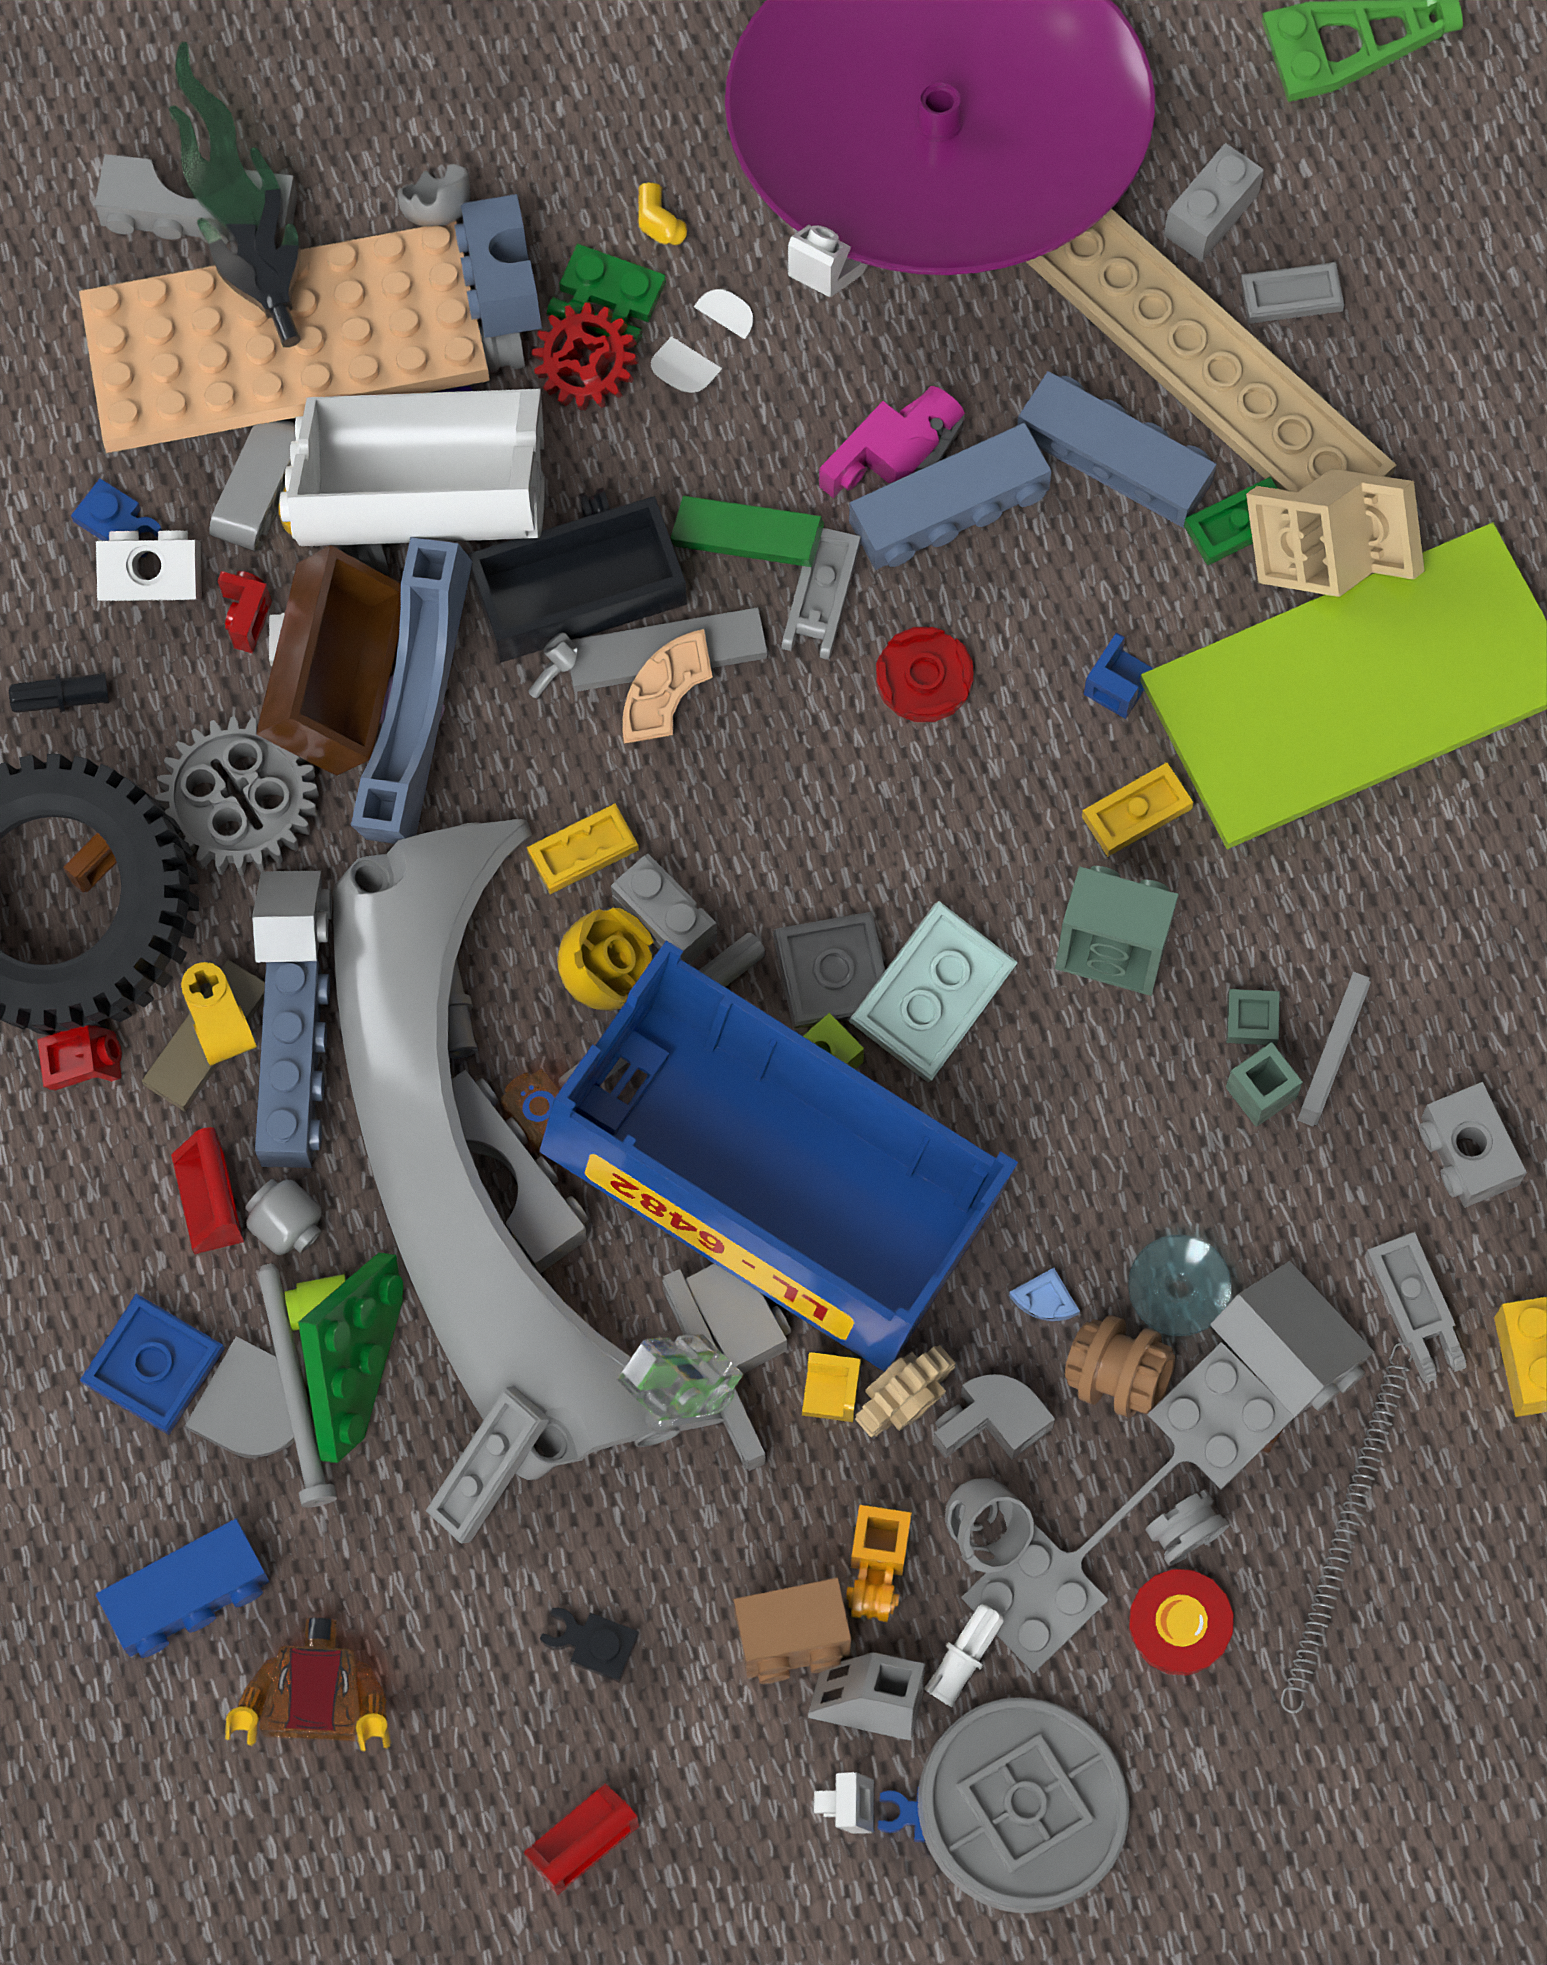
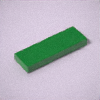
M683 496L670 540L674 546L680 548L812 567L824 522L822 517L817 515Z

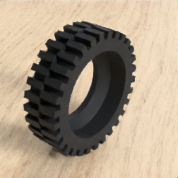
M47 754V762L41 761L34 755L19 757L20 769H16L7 762H3L0 764V840L16 827L40 818L61 817L84 823L99 833L111 848L120 872L121 894L116 915L107 932L92 948L74 959L58 964L36 965L18 961L0 949V1020L23 1030L28 1028L38 1034L52 1035L53 1030L57 1032L68 1031L87 1025L107 1028L104 1019L108 1017L122 1022L132 1016L127 1006L134 1002L144 1008L155 999L148 992V989L154 983L166 988L173 979V976L164 971L170 960L182 965L188 953L178 947L181 936L193 939L196 925L187 920L188 911H199L200 897L190 892L189 885L199 884L197 870L186 862L187 858L193 857L189 843L178 837L177 834L182 832L177 822L164 812L166 809L155 798L131 780L104 764L98 766L89 759L74 756L72 762L62 754Z

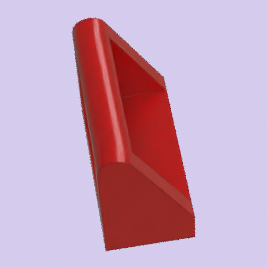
M214 1127L199 1129L171 1154L194 1254L244 1242L223 1146Z
M605 1783L523 1853L554 1892L559 1895L640 1827L638 1817L631 1807Z

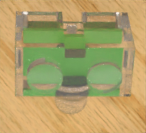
M703 1334L678 1336L675 1342L669 1337L644 1339L617 1380L646 1408L644 1413L646 1425L655 1432H664L670 1429L677 1419L715 1415L723 1411L733 1400V1389L743 1376V1373Z

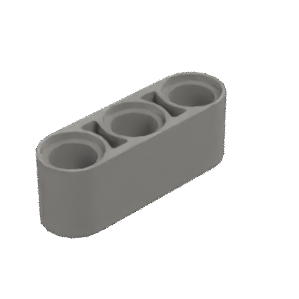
M285 419L253 425L212 514L209 534L211 536L254 552L260 550L263 542L259 539L262 534L267 535L278 512L280 502L278 498L286 487L285 469L286 466H291L290 445L291 441H296L295 422Z

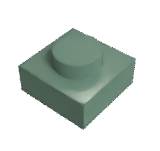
M1229 989L1227 995L1226 1043L1268 1045L1272 1042L1274 1045H1277L1279 1040L1280 991Z

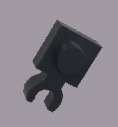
M558 1607L552 1608L551 1617L563 1621L566 1624V1631L560 1637H551L548 1634L542 1633L540 1637L541 1643L552 1650H562L567 1647L575 1649L570 1660L571 1664L620 1683L638 1639L639 1631L591 1612L585 1626L576 1623L575 1618L569 1611Z

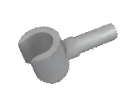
M565 633L556 635L544 648L543 652L551 662L528 690L529 694L534 698L540 696L560 671L566 672L575 665L577 646Z

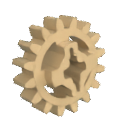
M940 1345L938 1347L934 1346L929 1352L923 1353L919 1358L913 1352L903 1359L899 1358L875 1382L868 1386L865 1392L871 1400L856 1414L855 1420L871 1438L878 1436L892 1425L900 1431L905 1426L913 1424L946 1393L940 1383L955 1369L956 1363Z

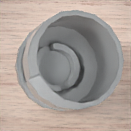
M990 1478L969 1480L961 1484L951 1494L946 1504L945 1523L948 1532L959 1544L962 1559L974 1570L986 1573L1005 1570L1021 1558L1033 1538L1034 1521L1030 1510L1004 1484ZM989 1506L990 1514L987 1520L991 1524L995 1520L999 1508L1007 1526V1531L999 1541L988 1546H979L972 1542L970 1531H980L983 1529L981 1524L974 1525L977 1516ZM973 1551H987L995 1557L992 1560L986 1561L977 1558Z

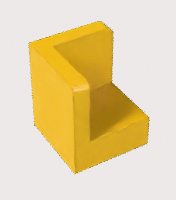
M809 1353L802 1415L853 1422L861 1359Z

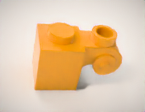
M859 1505L851 1556V1568L859 1569L858 1580H854L853 1587H847L846 1599H849L848 1608H852L851 1617L861 1618L862 1616H867L870 1620L874 1617L878 1621L887 1622L889 1614H893L894 1608L898 1607L900 1594H895V1585H892L893 1574L903 1575L911 1512Z

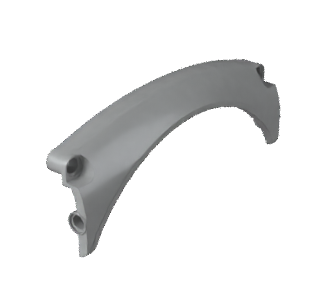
M514 819L482 824L478 822L466 823L456 827L415 835L398 840L387 854L365 856L357 859L334 886L332 892L338 1009L350 1084L375 1182L400 1254L432 1328L456 1375L483 1421L505 1387H516L550 1418V1421L535 1442L543 1449L545 1457L536 1452L533 1446L516 1471L519 1477L527 1480H537L545 1476L555 1466L582 1461L592 1452L632 1441L635 1442L636 1447L655 1445L675 1437L680 1431L721 1423L723 1418L721 1409L715 1413L708 1409L717 1403L711 1397L696 1393L686 1401L687 1405L685 1407H680L665 1399L660 1389L641 1390L625 1374L634 1359L597 1333L571 1309L533 1267L502 1222L481 1182L464 1138L453 1094L448 1055V1004L453 971L466 925L484 888L502 862L532 837L527 820ZM357 883L362 885L366 891L362 890ZM682 1386L670 1387L681 1395L689 1390Z

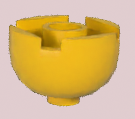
M613 907L607 911L600 909L592 911L576 921L564 934L557 955L559 975L568 992L575 1000L585 1006L605 1011L621 1009L627 1001L629 992L652 961V954L648 946L653 944L654 941L650 932L639 919L621 908Z

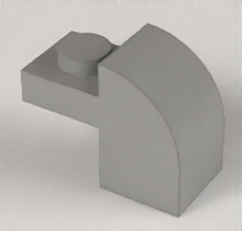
M984 1375L962 1385L961 1397L968 1404V1407L963 1409L958 1404L936 1421L935 1424L939 1429L934 1432L933 1444L946 1459L987 1428L1011 1460H1013L1051 1431L1055 1418L1036 1394L1022 1382L1004 1375Z

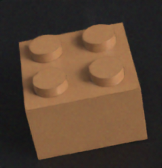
M838 1578L733 1599L735 1622L747 1678L758 1676L760 1684L774 1683L790 1678L789 1670L810 1666L811 1673H820L841 1665V1659L850 1657L851 1637Z

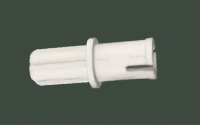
M981 1604L978 1606L955 1644L947 1643L946 1647L949 1650L935 1674H933L928 1684L925 1685L924 1690L950 1707H953L962 1688L975 1669L983 1667L979 1660L1004 1622L1002 1615L987 1605Z

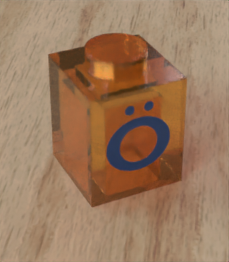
M541 1068L533 1075L526 1072L516 1077L506 1086L504 1090L506 1094L501 1097L503 1111L508 1118L512 1117L518 1123L529 1140L528 1144L538 1157L543 1155L539 1152L554 1098L559 1092L558 1088Z

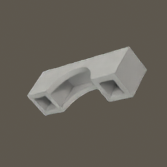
M104 154L95 208L100 225L106 226L107 229L118 234H131L134 230L153 232L158 237L169 240L179 239L181 235L200 237L209 244L222 238L224 243L227 244L228 241L235 240L227 230L226 224H256L258 229L265 205V190L280 189L282 193L283 214L277 246L289 245L298 195L293 175L246 170L239 181L223 194L207 199L185 198L171 192L161 183L155 173L152 159Z
M464 1070L451 1079L464 1138L470 1153L483 1154L498 1160L514 1176L518 1184V1197L505 1225L529 1262L540 1274L587 1240L586 1228L583 1224L589 1221V1219L572 1196L564 1200L554 1187V1184L559 1180L542 1156L534 1160L525 1149L524 1145L529 1140L518 1123L512 1117L504 1121L494 1108L499 1101L485 1080L480 1078L475 1082L468 1072Z

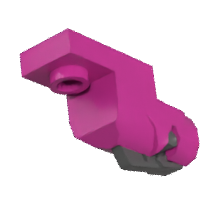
M930 386L921 396L900 410L899 413L882 401L819 468V487L832 498H835L843 488L850 491L861 481L867 470L865 465L891 484L941 461L963 428V415L965 414L963 407L946 391L935 386Z

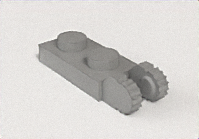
M1415 1232L1368 1249L1365 1256L1401 1339L1405 1344V1348L1410 1347L1413 1355L1412 1358L1422 1380L1428 1383L1437 1379L1435 1363L1424 1343L1425 1340L1439 1336L1446 1361L1452 1370L1457 1372L1467 1368L1465 1355L1453 1330L1455 1327L1454 1320Z

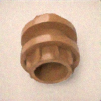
M1109 1315L1103 1322L1094 1319L1091 1322H1085L1081 1326L1067 1358L1065 1378L1067 1379L1068 1386L1078 1389V1397L1081 1401L1095 1405L1099 1402L1103 1393L1115 1397V1413L1131 1418L1137 1411L1144 1414L1149 1413L1163 1400L1172 1378L1175 1354L1172 1347L1162 1344L1160 1332L1145 1328L1136 1339L1126 1336L1125 1320Z

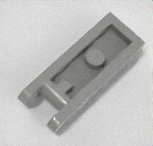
M823 528L813 566H802L781 649L792 651L796 634L822 639L820 658L830 660L861 545V536Z

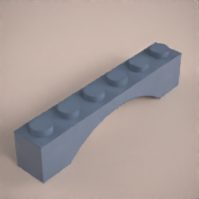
M410 537L401 580L399 641L391 693L376 746L360 778L351 826L366 840L395 844L398 840L417 834L472 560L458 543Z

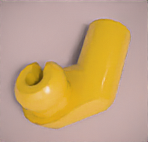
M643 183L640 185L638 224L641 231L664 245L668 243L672 245L681 244L686 238L687 226L684 221L676 219L673 214L662 208V187L656 183Z

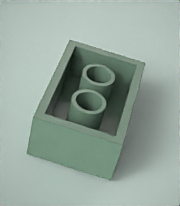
M1079 866L1062 924L1055 969L1152 996L1179 894L1170 892L1166 885L1154 880H1141L1138 883L1120 878L1118 872L1107 867L1092 866L1088 869Z

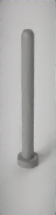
M266 1264L260 1267L258 1275L305 1484V1489L298 1493L301 1507L304 1508L322 1506L337 1499L336 1491L333 1484H326L279 1270L274 1264Z

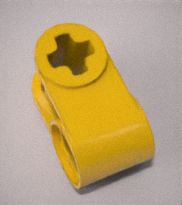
M207 962L197 963L188 968L181 982L182 993L195 1022L193 1026L209 1065L212 1066L256 1048L257 1045L240 1005H237L221 968ZM204 983H209L212 987L214 995L210 998L204 999L201 994L200 986Z

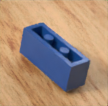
M234 1519L99 1591L95 1595L128 1656L131 1657L139 1653L141 1658H145L168 1646L169 1641L167 1637L186 1627L188 1633L206 1627L216 1619L214 1612L232 1602L235 1607H241L254 1601L263 1594L261 1586L270 1581L237 1519Z

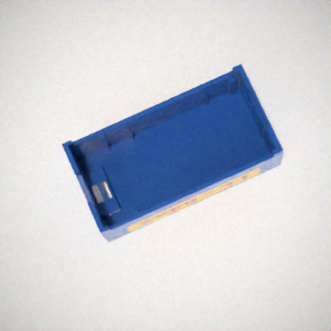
M666 940L629 992L627 1001L595 1046L592 1044L554 1098L539 1152L885 1372L895 1362L991 1214L1018 1162L1001 1151L995 1158L687 964L681 960L683 950ZM622 1058L631 1065L612 1092L608 1093L600 1088V1086L618 1060ZM637 1069L647 1074V1078L627 1105L619 1100L618 1097Z

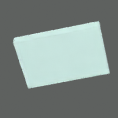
M938 901L933 905L854 1012L849 1022L918 1076L930 1082L1018 962Z

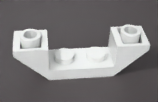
M806 226L794 234L788 244V276L830 298L859 278L868 265L847 258L851 246L839 241V236L834 231L823 226Z

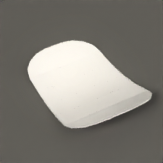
M723 289L705 293L694 306L744 339L749 334L753 325V314L750 307L742 299ZM672 336L651 360V368L661 380L678 390L689 393L698 392L706 388L722 369Z

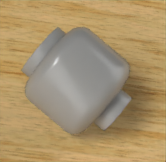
M274 1179L269 1180L245 1206V1209L249 1212L246 1222L247 1228L276 1255L286 1254L294 1248L301 1254L314 1243L322 1232L316 1226L321 1217V1206L293 1180H283L279 1183Z

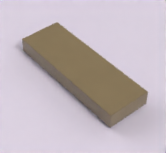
M227 960L221 970L225 974L238 1006H241L248 1023L264 1001L265 982L232 961ZM210 985L203 994L204 999L214 995ZM191 1012L142 1079V1083L146 1088L184 1112L219 1065V1063L212 1066L209 1065L193 1024L195 1022Z

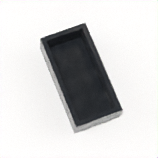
M655 496L543 530L539 538L513 539L467 554L472 560L471 579L500 663L544 650L548 642L559 633H565L571 640L579 639L687 605L686 582Z

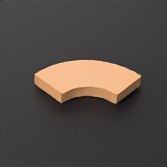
M704 629L682 635L667 643L654 653L640 669L630 687L624 705L622 718L624 744L672 736L673 715L680 699L693 686L713 678Z

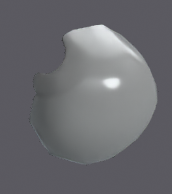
M450 164L447 167L445 176L439 179L434 178L428 171H423L416 184L405 185L398 189L397 197L400 210L408 220L421 226H444L462 217L461 205L470 202V184L467 169L456 164Z

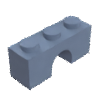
M517 194L463 203L461 205L463 223L455 224L454 226L459 253L469 252V256L461 257L465 286L475 285V290L467 291L471 320L481 319L484 338L542 329L531 261L528 260L524 226Z

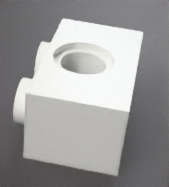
M139 531L109 532V541H96L97 601L201 600V541L188 540V531H158V540L139 541ZM152 551L161 561V570L155 578L146 580L138 573L137 562L144 553Z

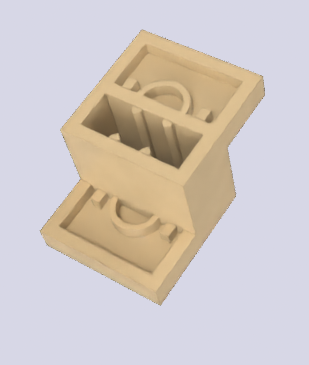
M1330 469L1299 492L1257 486L1246 494L1258 583L1340 597L1371 573L1415 579L1425 571L1414 481Z

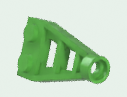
M1459 0L1305 2L1265 12L1262 14V23L1287 100L1290 102L1333 92L1442 37L1445 33L1461 30L1463 18ZM1434 14L1437 22L1432 23L1429 15ZM1392 17L1402 19L1407 35L1391 43L1377 45L1369 22ZM1346 25L1355 28L1362 44L1361 49L1356 54L1340 62L1327 60L1318 34L1319 30L1325 26Z

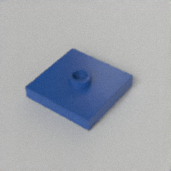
M135 1294L80 1381L83 1385L165 1434L170 1435L225 1348L223 1344L142 1296Z

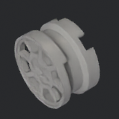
M1207 1490L1200 1492V1497L1195 1493L1175 1505L1176 1508L1167 1514L1163 1513L1145 1529L1153 1542L1159 1541L1164 1550H1166L1164 1559L1169 1566L1187 1558L1186 1555L1202 1544L1206 1546L1229 1528L1230 1525L1227 1520L1222 1518L1220 1514H1216L1212 1509L1211 1505L1214 1501Z

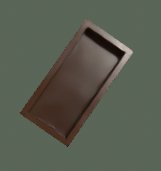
M331 545L296 564L256 735L336 776L370 760L399 637L401 583Z

